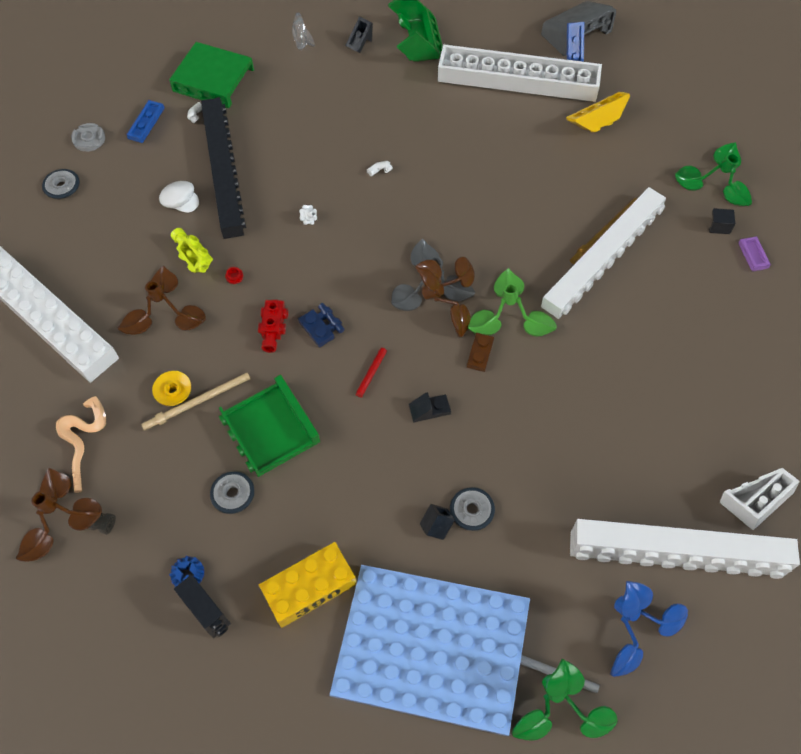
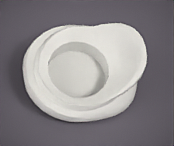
M187 181L173 182L167 185L159 195L160 203L167 208L188 213L194 211L199 206V198L194 193V185Z

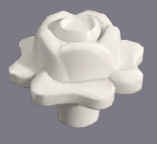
M303 205L302 209L299 210L300 220L305 225H313L314 221L317 220V210L313 209L312 205Z

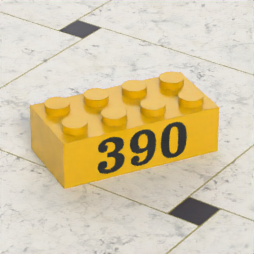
M333 542L258 585L277 622L283 628L356 586L357 581L336 542Z

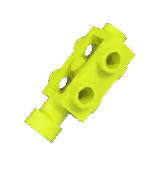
M182 228L174 229L171 232V238L175 243H178L176 248L179 252L178 257L188 263L187 268L191 272L205 273L213 260L208 250L202 246L196 236L187 235Z

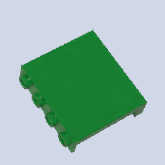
M195 42L169 79L172 91L199 100L220 98L221 103L225 104L226 108H230L232 105L230 96L247 70L254 71L253 61L248 56Z
M281 374L274 378V385L225 411H223L222 407H219L221 415L218 417L223 426L228 425L230 430L227 432L231 440L238 442L239 445L236 447L241 457L246 456L248 461L245 463L251 473L255 471L257 477L320 443L318 432Z

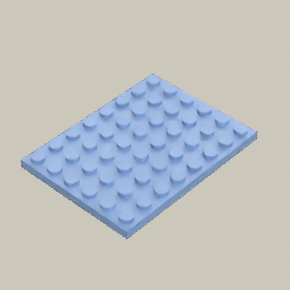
M361 565L330 696L509 736L530 598Z

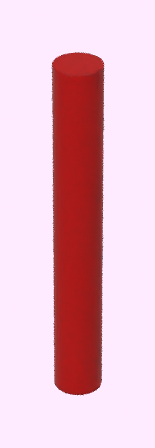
M380 348L356 391V396L362 398L387 353L385 348Z

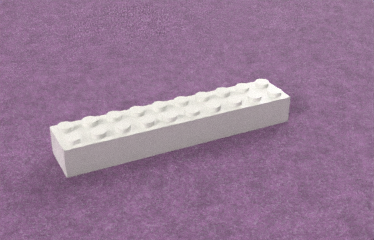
M443 44L438 66V82L596 102L602 64Z
M0 246V300L91 383L119 359L115 350Z
M577 519L571 530L570 556L576 557L578 560L594 558L599 562L616 560L621 564L637 562L642 566L658 564L662 565L663 568L679 566L685 570L700 568L705 569L706 572H718V570L727 571L728 574H740L742 572L755 577L764 574L770 575L771 578L775 579L783 578L800 565L798 541L791 538Z

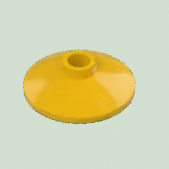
M168 371L161 374L155 380L152 387V393L156 401L165 406H175L182 403L191 392L189 378L180 371Z

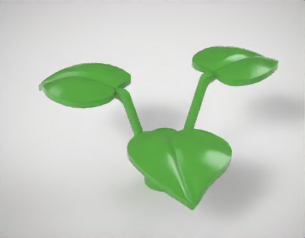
M508 268L498 277L494 285L496 295L503 297L497 314L494 316V313L489 310L476 312L470 320L468 329L475 334H495L501 328V322L497 318L501 314L504 303L514 305L516 302L524 319L527 320L524 322V329L528 334L543 336L556 330L557 325L549 315L541 311H532L529 317L526 315L521 298L518 297L524 291V283Z

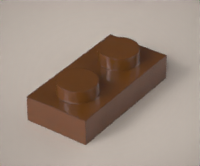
M476 333L467 368L485 372L494 342L493 336Z

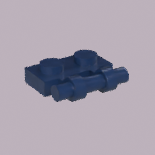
M324 303L318 306L321 311L319 314L311 310L298 318L300 325L319 348L334 339L333 331L337 330L338 333H342L345 330L340 319L336 318L332 314L331 308L326 307ZM326 318L330 322V324L326 325L323 322V320H325Z

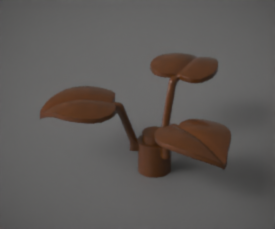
M459 257L455 261V272L458 277L440 284L442 271L435 260H425L418 263L415 269L419 272L425 284L422 288L423 297L426 300L435 299V302L441 301L453 304L450 310L451 319L459 338L463 337L468 330L471 320L468 308L464 304L459 305L456 301L440 297L444 294V286L459 280L464 288L470 287L473 284L475 274L472 264L466 257Z
M162 266L153 276L152 280L145 285V290L148 293L146 297L147 313L142 309L133 310L124 317L122 323L117 328L119 331L130 335L141 334L147 331L152 325V320L149 318L151 315V301L160 302L163 299L179 315L175 319V324L181 330H192L204 323L206 315L202 309L194 305L185 306L181 312L175 308L164 293L172 292L178 285V279L175 274L170 272L165 266Z
M48 468L41 483L40 491L31 500L32 505L38 509L36 514L39 515L44 530L42 528H35L24 536L16 559L24 562L35 561L50 551L54 540L50 535H47L49 528L43 514H50L58 508L71 514L68 524L72 529L82 531L93 525L101 516V505L92 498L77 500L73 505V510H69L56 503L57 498H62L68 493L71 487V480L67 475Z

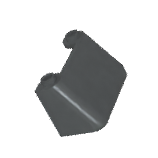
M591 1L582 2L546 20L543 24L541 35L563 56H566L567 23L583 21L584 35L597 28L606 35L612 32L616 9L606 4Z

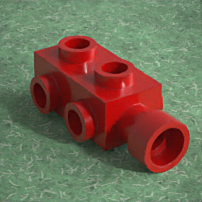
M277 299L265 300V305L261 308L262 322L258 324V333L264 339L261 349L267 353L276 351V339L281 340V335L286 333V324L283 322L284 319H288V308H285L284 301Z

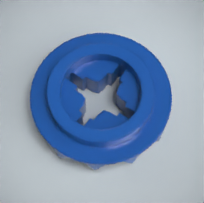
M185 556L182 559H177V562L171 565L172 569L169 574L173 585L176 587L189 577V575H186L183 578L184 575L180 570H187L190 567V572L200 584L204 577V567L197 558Z

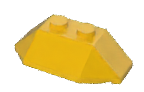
M617 92L567 116L566 119L584 130L597 132L600 128L612 125L614 121L620 119L630 98V93Z

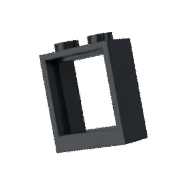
M192 574L174 588L175 592L199 623L213 638L222 636L228 630V626L231 623Z

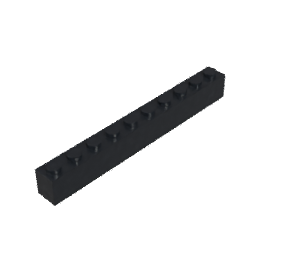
M220 98L202 100V112L223 239L244 236L243 229L246 228L245 219L241 218L244 211L239 201H242L240 191L236 189L240 187L238 178L234 177V175H237L236 166L232 165L235 162L233 152L230 153V150H233L231 140H228V138H231L229 128H226V126H229L228 118L224 116V114H227L226 106L221 103Z

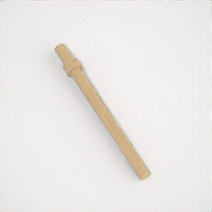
M248 373L238 376L173 409L156 414L154 418L141 425L144 431L157 424L162 425L167 422L166 420L250 380V376Z

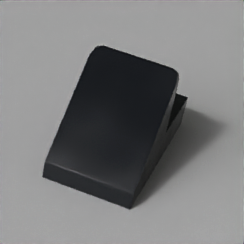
M359 16L345 46L361 53L366 40L372 42L373 23Z
M426 392L409 404L413 423L451 415L446 394L429 398V394Z

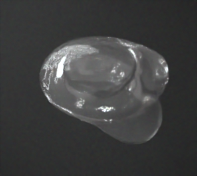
M297 12L292 25V35L296 47L299 50L304 49L307 44L314 47V39L305 28L301 14Z

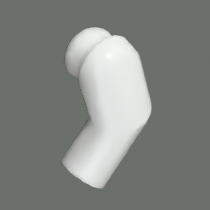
M200 102L188 110L187 118L192 123L197 122L199 116L196 114L202 110Z

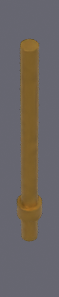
M634 198L587 244L582 245L570 259V262L575 264L637 198Z

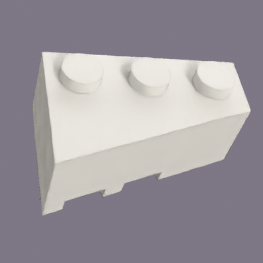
M781 468L763 475L755 481L746 482L740 487L724 491L720 503L749 528L754 530L795 492L800 481Z

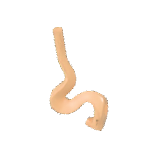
M96 396L83 403L86 408L93 409L95 420L92 424H87L84 420L74 415H65L56 421V430L59 437L71 443L75 448L72 460L73 490L75 493L82 492L80 462L84 453V443L70 428L76 427L84 432L92 433L98 432L105 427V411Z

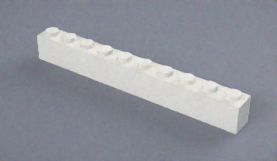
M648 187L543 297L541 307L557 319L563 314L566 315L570 311L571 305L574 302L578 303L582 298L583 292H588L593 286V282L602 277L606 268L609 269L613 265L614 259L616 257L620 258L625 248L633 244L637 235L640 236L644 232L645 226L647 224L651 225L655 216L663 212L666 197Z

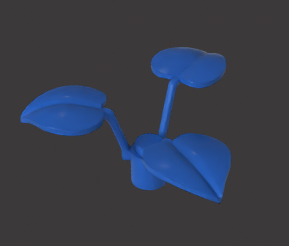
M626 581L625 594L616 600L614 608L622 615L621 621L625 624L633 645L627 644L620 650L610 675L616 677L629 674L640 665L643 659V650L638 648L639 643L628 621H636L640 614L657 624H661L658 632L662 636H672L681 630L687 620L688 609L686 606L680 603L673 604L664 612L662 619H657L642 610L650 605L653 599L652 590L642 583Z

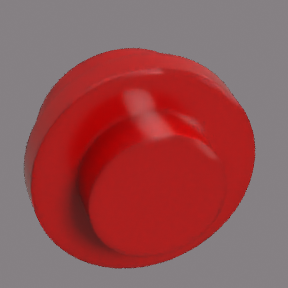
M230 267L225 274V278L230 284H238L244 277L242 270L238 267Z

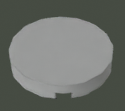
M95 123L82 124L71 135L73 145L80 151L89 152L96 150L105 141L103 129Z

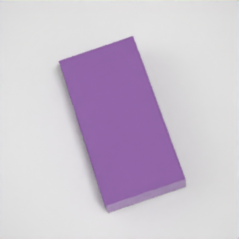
M757 236L740 239L738 244L751 271L768 269L771 264Z

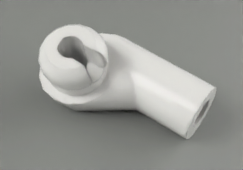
M389 161L377 162L367 169V173L373 176L382 169L388 173L393 167Z

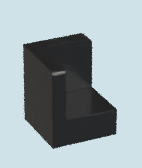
M714 208L712 210L713 222L709 228V233L730 234L736 224L734 210Z
M430 504L420 522V526L427 536L443 540L455 519L447 508Z

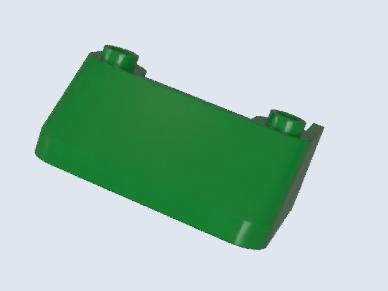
M393 0L390 2L388 7L398 15L400 26L406 28L409 34L405 40L397 45V49L404 53L410 61L414 62L440 59L443 45L433 13L419 0Z

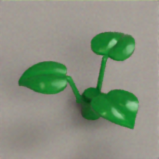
M736 142L723 145L714 152L713 158L718 166L706 175L701 176V172L694 166H684L675 173V178L682 187L696 191L703 187L702 180L719 168L724 173L730 172L729 186H726L723 190L726 200L738 206H750L752 204V198L746 185L740 181L732 183L733 175L736 172L735 169L741 164V157L737 150Z
M561 659L553 674L547 675L542 680V685L546 691V694L543 696L546 707L545 713L539 709L527 713L516 724L511 734L515 738L529 741L543 738L552 728V722L548 719L550 716V700L559 703L564 698L584 721L580 726V731L586 737L598 738L608 734L616 726L618 720L615 711L607 706L593 709L588 714V717L579 710L568 695L577 694L582 690L585 684L584 676L575 665L565 659Z

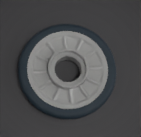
M59 169L45 177L42 189L50 198L63 199L76 192L80 180L74 171ZM59 182H65L62 186H57Z
M237 471L220 475L213 482L210 489V499L213 506L220 512L227 514L243 511L253 500L255 492L253 482L247 475ZM230 488L238 490L234 497L227 496V491Z
M469 487L460 490L454 495L450 503V513L458 526L466 530L476 531L485 528L491 523L495 514V505L487 492L479 488ZM470 504L476 505L478 512L474 514L469 513L467 506Z

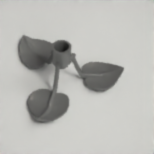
M424 239L415 245L410 257L411 263L414 266L425 260H435L442 269L443 261L438 252L428 245ZM441 270L442 284L453 279H456L458 277L455 275H450L447 277L445 281L444 270ZM421 280L415 291L410 285H398L392 292L391 304L403 311H411L418 308L422 302V297L417 293L424 284ZM460 280L444 286V296L448 300L460 302L475 294L471 286L464 288Z

